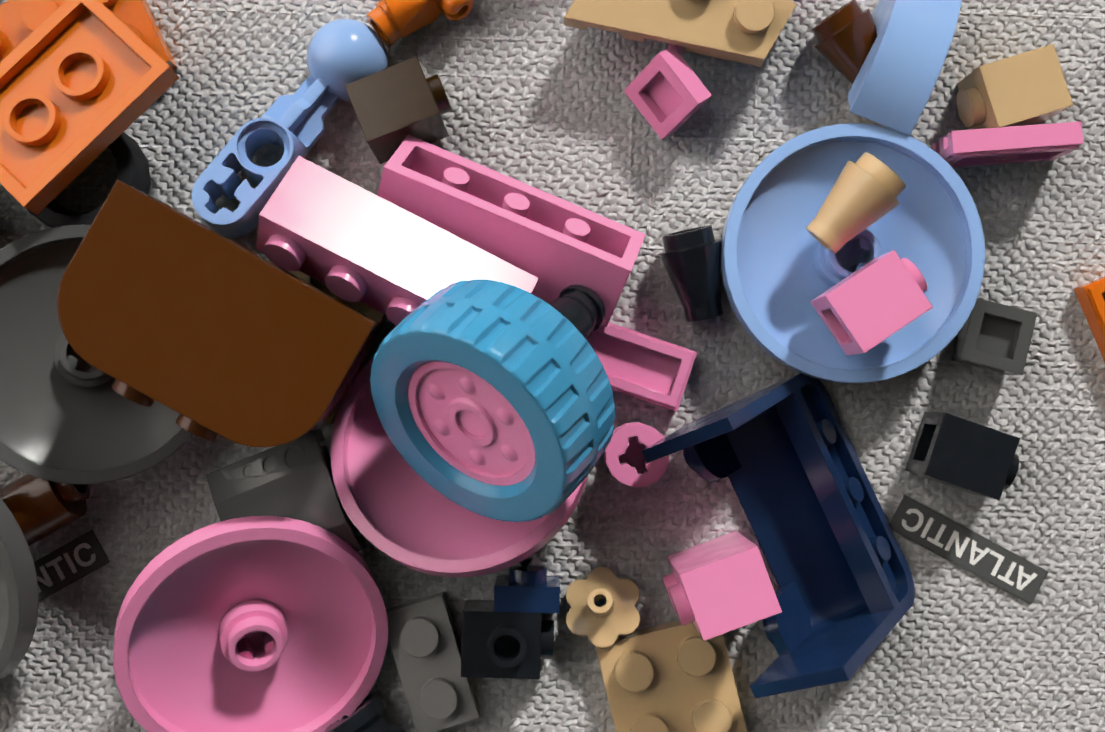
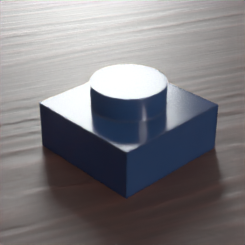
M522 565L509 567V575H497L494 585V612L559 613L560 576H547L546 567L528 565L525 568Z

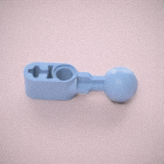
M338 19L322 26L314 34L308 46L307 66L310 75L294 94L279 96L260 118L246 122L197 178L192 188V203L196 212L210 229L227 238H239L250 233L258 225L260 212L297 157L301 156L304 158L324 134L323 119L339 100L350 101L345 85L387 68L388 57L384 43L371 27L353 19ZM265 144H277L284 148L282 158L272 166L261 167L252 163L255 151ZM243 170L248 179L257 187L255 189L252 188L246 179L241 182L237 175L239 171ZM223 195L230 200L236 197L240 204L232 212L224 207L219 209L215 203Z

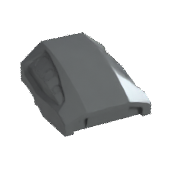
M321 428L309 431L291 442L267 449L206 474L220 521L247 516L269 515L289 517L309 522L334 533L347 542L356 552L367 547L363 535L356 536L355 533L359 530L346 514L337 495L331 470V458L327 452L326 445L321 446L320 443L325 441Z

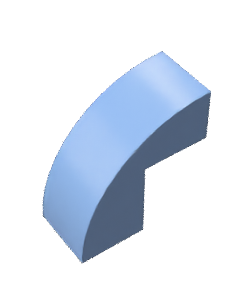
M879 0L872 14L877 38L847 94L851 113L903 134L911 135L942 70L954 36L962 0Z

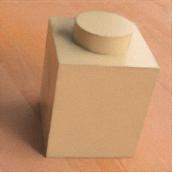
M1054 44L979 66L957 83L959 90L956 99L957 110L963 124L966 127H971V129L1034 125L1047 121L1073 106Z

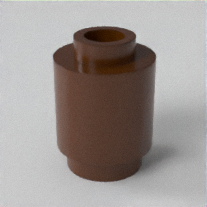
M29 474L0 489V497L19 524L28 546L84 516L87 511L86 499L90 496L88 484L58 483L36 478Z

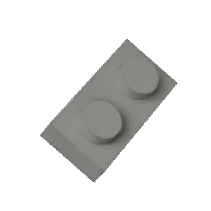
M445 592L386 609L388 639L416 732H436L478 719L481 711L471 678L461 677V645Z

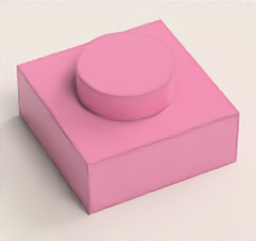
M674 46L659 52L624 90L661 140L676 132L712 97L711 93Z

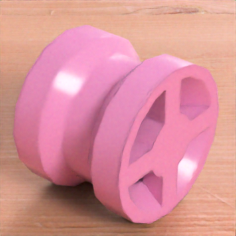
M639 422L625 423L615 428L611 441L604 452V462L611 475L621 484L633 488L647 487L657 482L666 472L670 456L667 455L647 463L642 450L660 441L664 436L654 427Z

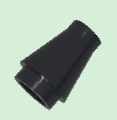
M712 225L691 228L662 236L665 251L660 252L659 255L683 306L686 321H700L722 315L721 239H714Z

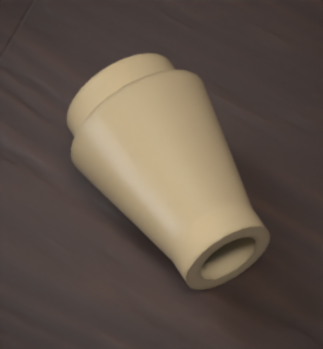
M865 152L856 163L852 161L846 163L816 217L805 229L825 248L837 254L847 242L897 207L899 202L896 197L906 188V185L887 165L875 156Z

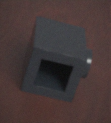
M467 600L462 613L461 677L540 679L541 659H553L554 620H542V613L494 612V600Z

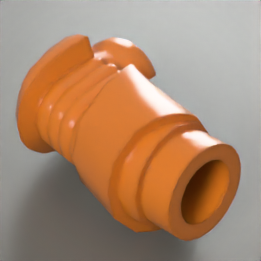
M380 0L366 17L379 37L388 46H391L400 38H404L436 21L442 12L448 20H462L470 13L473 7V0Z

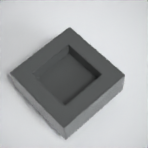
M977 298L973 310L958 333L952 361L1012 376L1023 375L1037 313Z

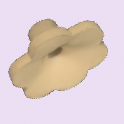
M607 567L595 568L590 572L586 580L582 579L572 582L566 591V600L571 607L566 616L568 629L576 636H588L590 642L595 647L601 649L612 647L617 642L619 635L627 636L635 633L641 621L638 610L635 607L640 598L637 585L630 579H618L615 573ZM599 599L606 600V604L604 606H596V602Z

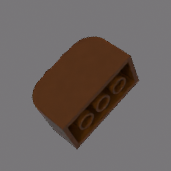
M118 179L67 266L57 295L58 318L68 343L87 363L116 379L112 386L115 392L146 407H152L155 400L180 413L175 422L181 428L202 439L214 441L219 434L230 441L250 447L282 445L301 437L324 423L341 403L384 326L155 197Z

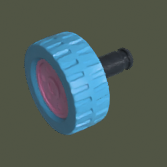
M474 279L452 283L446 288L440 289L419 305L381 342L373 359L370 377L371 393L377 415L389 439L404 460L430 486L446 498L471 512L491 519L506 522L532 521L558 509L591 472L605 452V448L611 441L615 421L613 391L601 361L587 341L593 331L597 330L605 320V307L601 298L588 287L570 285L561 291L557 299L548 304L539 297L516 286L493 280Z

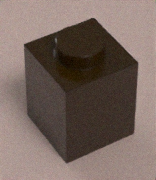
M417 56L345 85L365 139L380 164L387 162L408 134L430 144L449 136L441 115L452 111L451 105L438 74L426 79Z

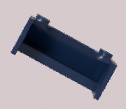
M800 373L697 419L642 450L647 463L683 450L688 466L703 479L714 482L728 477L776 579L779 589L775 594L782 613L763 619V628L768 640L775 646L779 657L750 685L755 699L850 680L911 608L915 598L914 580L909 565L825 386L820 380Z

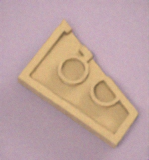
M574 0L564 16V26L586 30L587 26L621 33L620 38L644 42V38L683 46L687 52L761 67L797 3L791 0Z

